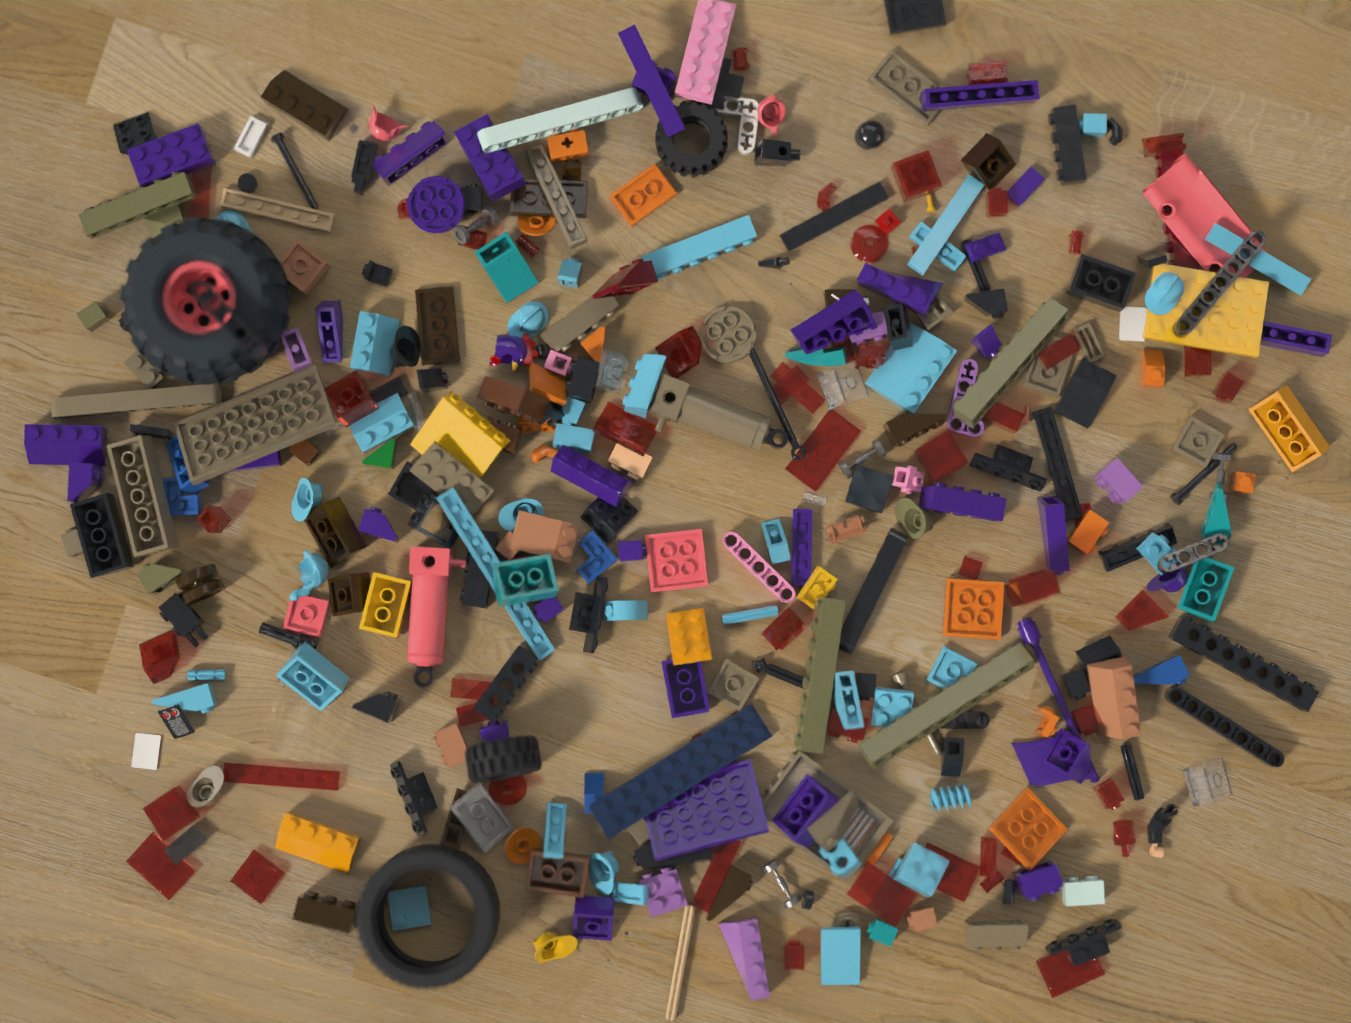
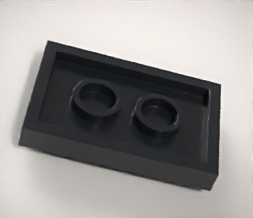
M884 0L890 35L942 27L947 24L942 0Z

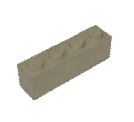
M592 295L579 307L552 325L550 329L540 334L539 337L554 351L557 352L561 349L564 352L572 346V340L575 338L580 340L584 337L589 327L592 329L596 328L602 323L600 321L601 318L604 316L609 318L617 312L615 308L619 304L614 297L593 299Z

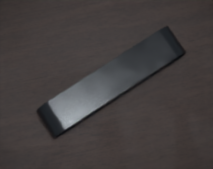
M204 280L194 281L191 285L192 294L238 344L253 357L259 358L264 356L267 350L265 343L219 293ZM200 285H205V293L199 295L197 291L198 287ZM218 299L220 302L219 307L212 309L211 302ZM228 314L233 315V321L230 324H226L224 320ZM245 328L247 335L245 338L240 339L238 332L240 329ZM255 343H259L261 347L258 353H253L251 349Z

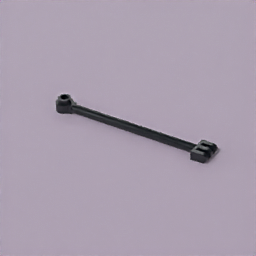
M753 347L749 356L781 425L788 435V440L792 446L791 455L795 460L801 461L800 456H797L795 451L801 449V456L804 459L807 454L806 449L799 445Z

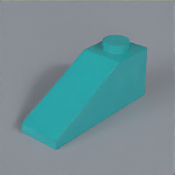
M1218 481L1216 482L1200 532L1202 540L1219 533L1224 534L1228 539L1232 535L1222 485ZM1222 540L1215 542L1216 544H1223Z

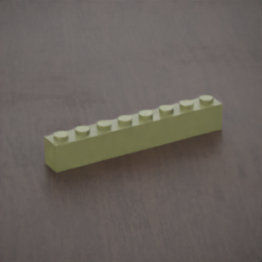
M1049 298L1046 303L1043 302L1039 306L1038 312L1034 316L1029 317L1026 326L1022 330L1019 329L1011 343H1007L1003 347L1002 353L991 361L990 367L980 373L974 385L971 384L967 388L966 394L962 399L959 398L953 406L955 417L973 429L1069 319V310L1052 298Z
M818 596V600L814 603V611L816 613L815 619L811 623L813 633L808 643L810 653L805 663L807 673L802 683L804 693L800 698L801 713L797 717L798 733L794 737L795 748L799 751L823 754L846 603L843 599Z

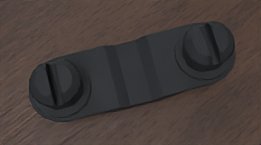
M965 711L940 728L983 729L988 726L990 719L985 712Z

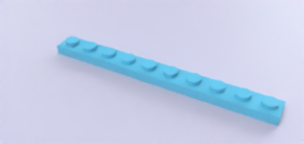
M452 487L436 497V499L495 591L493 564L500 563V561ZM526 603L504 606L535 657L538 658L537 660L540 661L555 651Z

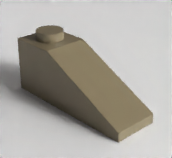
M852 791L807 828L812 838L826 852L834 848L842 840L859 805Z

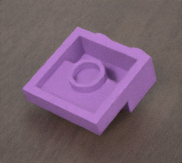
M671 866L660 869L661 873L653 875V872L642 875L643 879L639 880L640 884L649 885L647 906L651 918L688 905L676 868L672 869Z

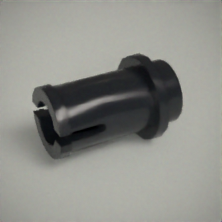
M1004 879V883H1002V886H1004L1002 903L1014 904L1015 887H1017L1016 880Z

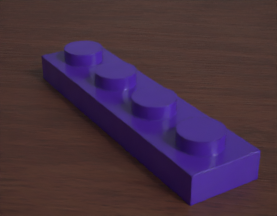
M793 509L791 586H804L811 576L812 509Z

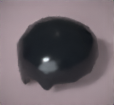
M874 120L865 121L856 129L855 141L864 150L875 149L884 142L886 132L880 122Z

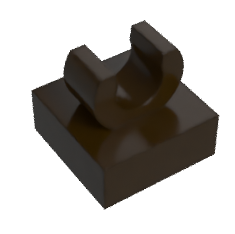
M569 159L562 162V180H581V163H579V160L576 159V163L569 162Z

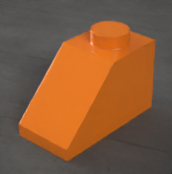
M1143 349L1140 387L1160 389L1164 386L1165 380L1163 351Z

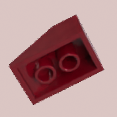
M643 259L633 261L631 266L620 267V271L614 273L594 293L593 299L631 295L658 283L652 260L644 261Z

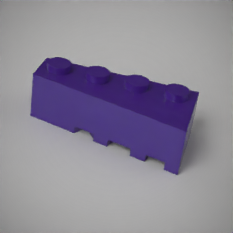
M935 483V486L921 488L919 508L925 510L934 509V512L937 513L951 512L956 516L968 517L969 515L971 518L995 522L1003 521L1006 498H1001L998 493L989 492L988 495H984L981 490L975 489L967 492L964 491V487L953 486V489L946 488L947 484Z

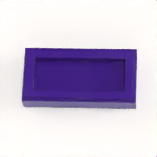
M1031 166L1005 193V196L1019 207L1045 178Z

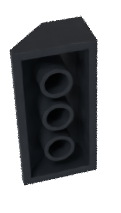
M104 493L70 504L90 578L134 568L114 495Z

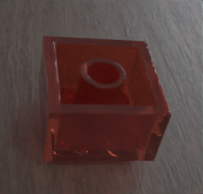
M929 150L896 161L891 166L904 203L936 192L942 186Z
M357 370L324 388L338 420L345 427L352 425L379 409L365 378Z
M949 430L914 451L933 484L969 463Z
M181 786L174 787L142 808L163 841L170 839L201 818L196 809L189 804L187 795Z

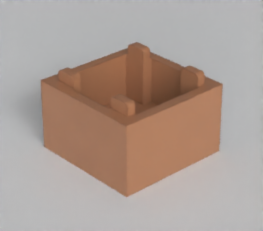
M298 239L280 259L286 272V280L306 296L330 268V265Z

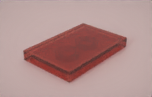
M609 401L592 430L643 457L658 432L655 431V424L626 412L623 408Z
M152 832L126 862L164 897L170 900L196 870L185 860L176 866L163 851L169 845Z
M927 842L924 848L949 860L936 889L965 902L980 867Z
M869 862L866 863L847 892L848 896L894 927L897 926L917 895Z
M1068 950L1035 961L1052 998L1105 975L1098 958L1074 967Z

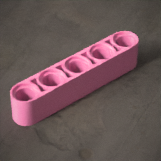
M731 531L724 535L722 540L724 547L781 602L788 603L795 598L793 587L737 533ZM730 535L734 536L737 540L734 546H729L726 543V538ZM748 549L750 557L742 559L739 554L740 550ZM756 562H761L764 565L763 572L757 573L754 570L753 566ZM774 575L777 577L778 583L776 586L768 584L767 578ZM783 589L791 591L792 596L790 599L782 598L781 592Z

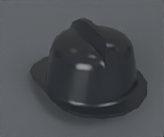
M401 326L396 331L394 344L389 352L390 357L396 368L414 367L419 361V335L412 327Z

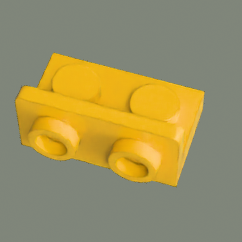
M817 566L796 598L814 610V603L818 600V596L826 597L828 593H831L836 587L838 579L820 566Z

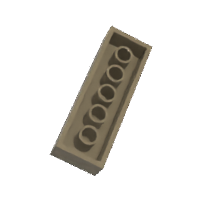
M139 435L107 445L133 556L145 557L177 548L178 542L152 436Z

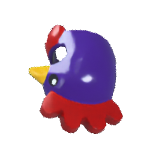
M508 334L497 335L495 355L490 357L491 362H489V366L510 364L512 365V371H515L522 364L530 366L534 362L533 359L538 357V352L534 350L536 342L530 341L529 334H524L521 338Z

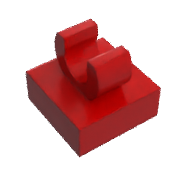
M890 208L874 221L886 236L902 223Z

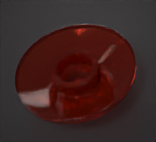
M862 226L851 237V251L862 262H876L886 254L888 238L877 226ZM869 239L872 240L873 245L868 246L866 241Z
M522 776L490 781L488 792L491 799L497 804L504 806L514 805L525 797L527 784Z

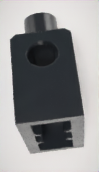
M762 139L755 146L754 165L786 166L790 160L799 161L801 152L798 149H791V142Z

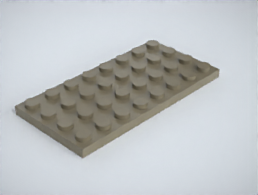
M313 365L175 422L174 426L190 482L194 486L334 428L337 424L316 365Z

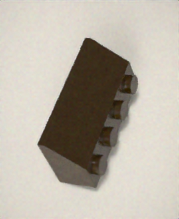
M285 70L269 82L261 95L262 100L266 104L327 141L330 140L349 110Z

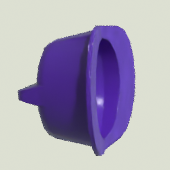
M1185 567L1169 574H1158L1147 584V589L1149 591L1164 589L1167 592H1177L1187 583L1189 575L1185 571Z

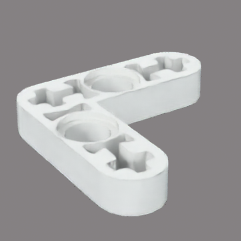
M724 96V110L714 109L717 110V114L741 117L738 151L743 155H749L755 147L758 124L757 108L759 104L753 99H737ZM728 102H735L737 109L729 111L727 109ZM740 102L743 103V107H749V104H752L756 110L749 113L748 109L743 108L742 112H739ZM745 123H752L754 129L751 132H746L743 129ZM741 135L753 136V138L749 137L748 144L751 147H748V150H744V147L741 146V144L745 143V137H741Z

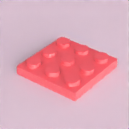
M702 529L645 535L651 592L708 586Z

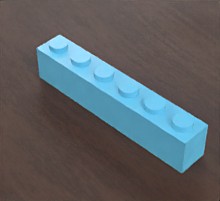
M749 215L643 255L642 259L644 261L652 260L659 281L666 277L665 274L671 272L677 274L682 272L686 266L695 267L700 265L704 259L708 258L709 261L719 257L718 254L722 252L728 254L736 251L738 246L743 245L746 247L755 243L754 240L757 239V234Z

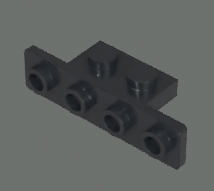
M998 444L993 458L974 453L969 466L977 470L985 471L1032 490L1042 491L1047 481V478L1030 472L1033 457Z
M598 576L596 578L593 595L580 592L575 593L569 630L586 633L583 652L594 654L598 646L597 635L601 628V613L605 607L604 596L608 589L606 577Z
M400 761L390 764V773L396 780L399 795L404 800V808L411 818L413 831L417 833V836L427 834L428 830L422 814L438 807L424 772L407 778Z
M1108 919L1103 924L1090 926L1079 934L1073 933L1061 941H1052L1045 947V950L1049 956L1068 950L1072 964L1075 967L1111 953L1104 935L1121 929L1122 926L1117 919Z

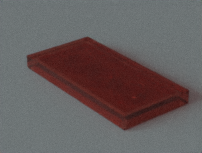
M830 408L802 445L806 449V457L802 458V450L799 449L796 455L800 456L801 461L793 458L785 470L816 492L861 430Z

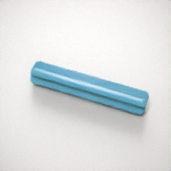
M774 605L723 614L722 621L726 625L777 616L779 614L778 607Z

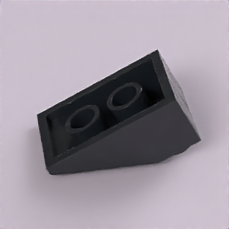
M1082 358L1078 361L1055 407L1054 413L1088 429L1117 375Z

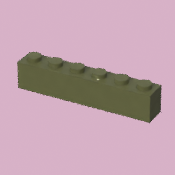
M176 172L168 179H158L153 182V185L138 187L133 193H124L119 195L118 199L113 201L106 200L98 207L84 209L83 213L78 215L86 236L91 239L196 198L197 195L189 175L185 172Z

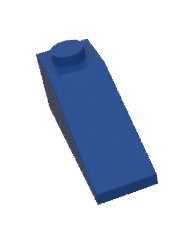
M176 434L166 443V447L180 489L198 495L210 485V482L206 480L197 485H192Z
M1175 655L1133 675V680L1136 684H1175V686L1185 683V678L1190 675L1181 656Z

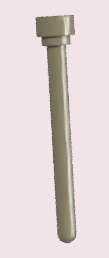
M906 670L892 676L895 684L897 683L898 686H901L902 690L912 691L908 684L909 676ZM915 696L913 698L912 708H914L915 706H919ZM932 732L926 737L935 755L941 756L942 750Z

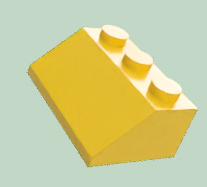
M373 572L359 629L399 638L411 594L412 582Z

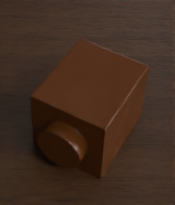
M306 439L290 445L291 448L289 449V452L307 466H310L321 453L319 449Z

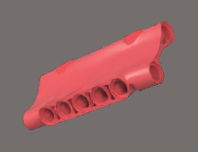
M1186 153L1180 156L1163 175L1142 191V194L1156 209L1162 220L1204 271L1217 273L1219 269L1212 271L1209 267L1216 263L1221 268L1231 256L1204 240L1214 223L1219 224L1242 239H1245L1252 232L1203 170L1199 169ZM1165 205L1172 207L1169 213H1164L1161 209ZM1252 237V242L1259 244L1258 239ZM1246 265L1238 277L1246 278L1255 269ZM1232 266L1227 267L1229 272L1235 273V269Z

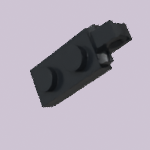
M363 140L358 142L351 173V182L355 183V194L363 195L365 185L369 186V182H371L373 164L375 163L379 146L378 143Z

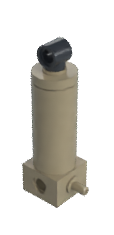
M664 374L651 409V415L659 418L655 431L662 432L666 421L673 423L678 421L759 451L761 443L768 444L777 450L782 449L787 444V433L782 429H774L769 426L771 417L691 388L689 383ZM671 395L675 398V401L668 403L665 398ZM776 434L781 435L783 443H774L773 436Z

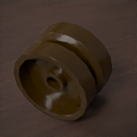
M214 563L193 569L175 580L178 589H189L182 595L185 605L200 602L225 589L222 579L211 580L219 573Z

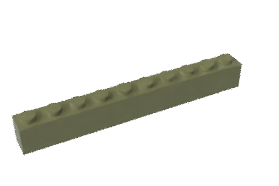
M1021 643L1009 646L1004 653L995 655L984 666H978L973 673L968 676H962L957 683L945 687L940 694L929 697L924 704L915 706L907 715L896 718L893 724L888 727H882L874 736L862 740L859 745L861 754L872 769L875 770L1033 669L1034 659Z

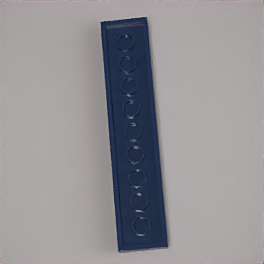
M751 703L588 807L609 840L766 741L772 735Z

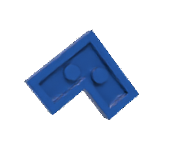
M177 477L163 478L171 516L202 514L201 495L185 496V492L180 489Z
M593 530L578 542L590 556L587 561L576 569L588 584L618 560Z

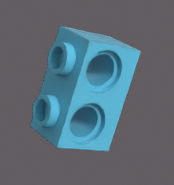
M844 836L838 842L835 851L830 852L829 850L826 852L822 847L819 850L825 860L828 858L831 862L830 868L836 876L839 874L844 878L863 865ZM847 858V866L841 868V860Z

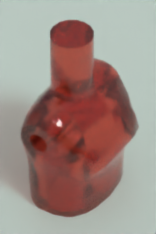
M1114 821V844L1121 846L1122 857H1129V845L1136 842L1133 821Z

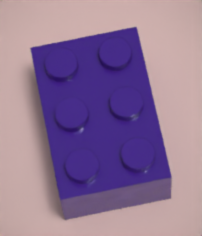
M673 659L661 661L671 717L678 718L710 712L701 661L673 665Z

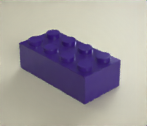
M485 114L454 131L489 197L494 202L524 186L526 183L507 148L490 153L483 152L477 133L484 128L494 126L488 114Z
M199 123L127 149L140 186L148 187L153 185L154 181L168 179L176 172L190 174L216 164L204 129Z

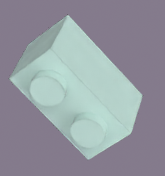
M1086 876V879L1078 880V877H1067V881H1062L1064 885L1062 887V897L1065 906L1105 904L1104 881L1100 878L1098 879V876Z

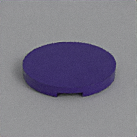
M442 176L426 177L420 180L410 192L407 202L408 213L415 225L421 230L431 234L446 233L456 227L462 220L465 212V198L461 189L452 180Z

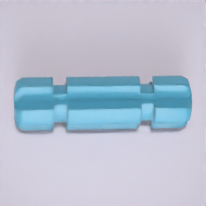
M215 669L188 670L187 678L188 680H215V678L217 680H224L226 678V671L224 669H217L216 671Z

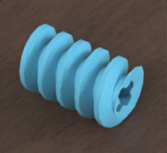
M961 784L960 789L957 785H954L953 791L950 786H946L945 792L942 787L938 788V792L934 788L930 790V803L933 813L935 807L941 812L942 806L949 811L950 805L956 810L957 804H960L963 809L966 802L969 807H972L970 791L965 784Z

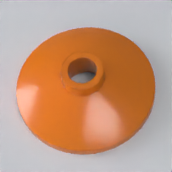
M518 216L517 224L523 233L540 236L549 233L554 228L555 217Z
M523 827L514 831L507 839L505 845L507 858L515 864L528 863L532 847H541L539 834L529 827Z

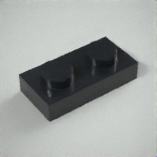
M192 825L163 851L177 866L207 839L195 825Z

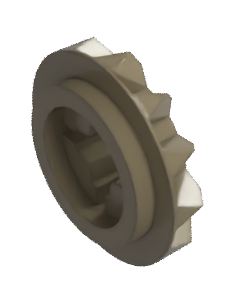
M850 912L841 913L833 920L832 927L845 926L848 920L850 926L860 927V936L862 935L863 924L856 914Z

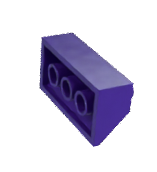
M435 120L424 123L420 131L409 134L405 138L406 141L402 144L394 145L390 149L391 152L385 156H379L374 161L373 167L388 187L449 143L445 132Z
M25 424L24 445L28 463L36 465L92 463L106 466L107 428L85 425Z

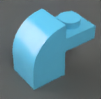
M647 600L604 602V621L648 620Z

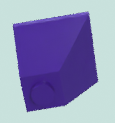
M1060 728L1042 762L1066 777L1082 784L1091 768L1090 745Z

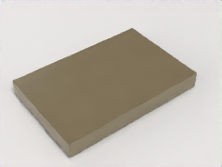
M1054 335L1029 364L1022 385L1059 398L1078 343Z

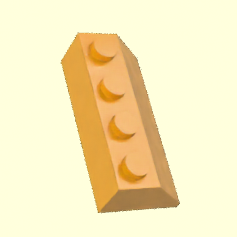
M1287 384L1248 409L1292 472L1323 455L1330 448Z
M286 812L278 831L275 848L348 874L361 837L304 816Z

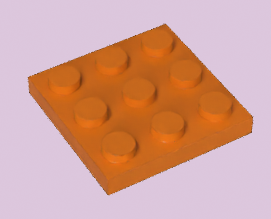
M946 578L943 636L1001 640L1004 582Z
M1028 787L988 827L1028 870H1031L1068 830Z

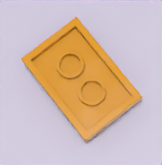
M704 608L666 613L673 665L712 660Z

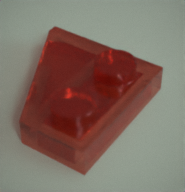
M1143 590L1115 616L1128 631L1169 617Z

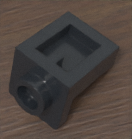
M369 260V263L364 265L362 271L364 279L388 288L393 269Z

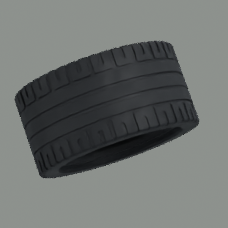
M423 844L398 853L380 866L369 878L358 902L359 907L356 913L357 933H359L358 938L362 943L361 947L366 952L365 955L370 959L371 964L375 965L376 969L383 973L382 975L386 978L389 977L393 982L396 981L398 984L406 985L409 988L436 989L461 980L465 975L471 973L482 961L492 945L498 930L500 902L491 876L487 874V870L478 861L474 860V857L469 856L464 851L442 846L441 844ZM418 869H435L453 876L466 888L474 904L476 922L471 941L461 952L444 960L426 961L406 954L393 942L385 925L384 904L393 883L405 873Z

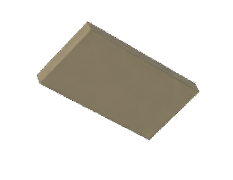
M893 49L868 78L871 83L926 126L930 124L940 111L922 112L921 92L924 89L941 87Z

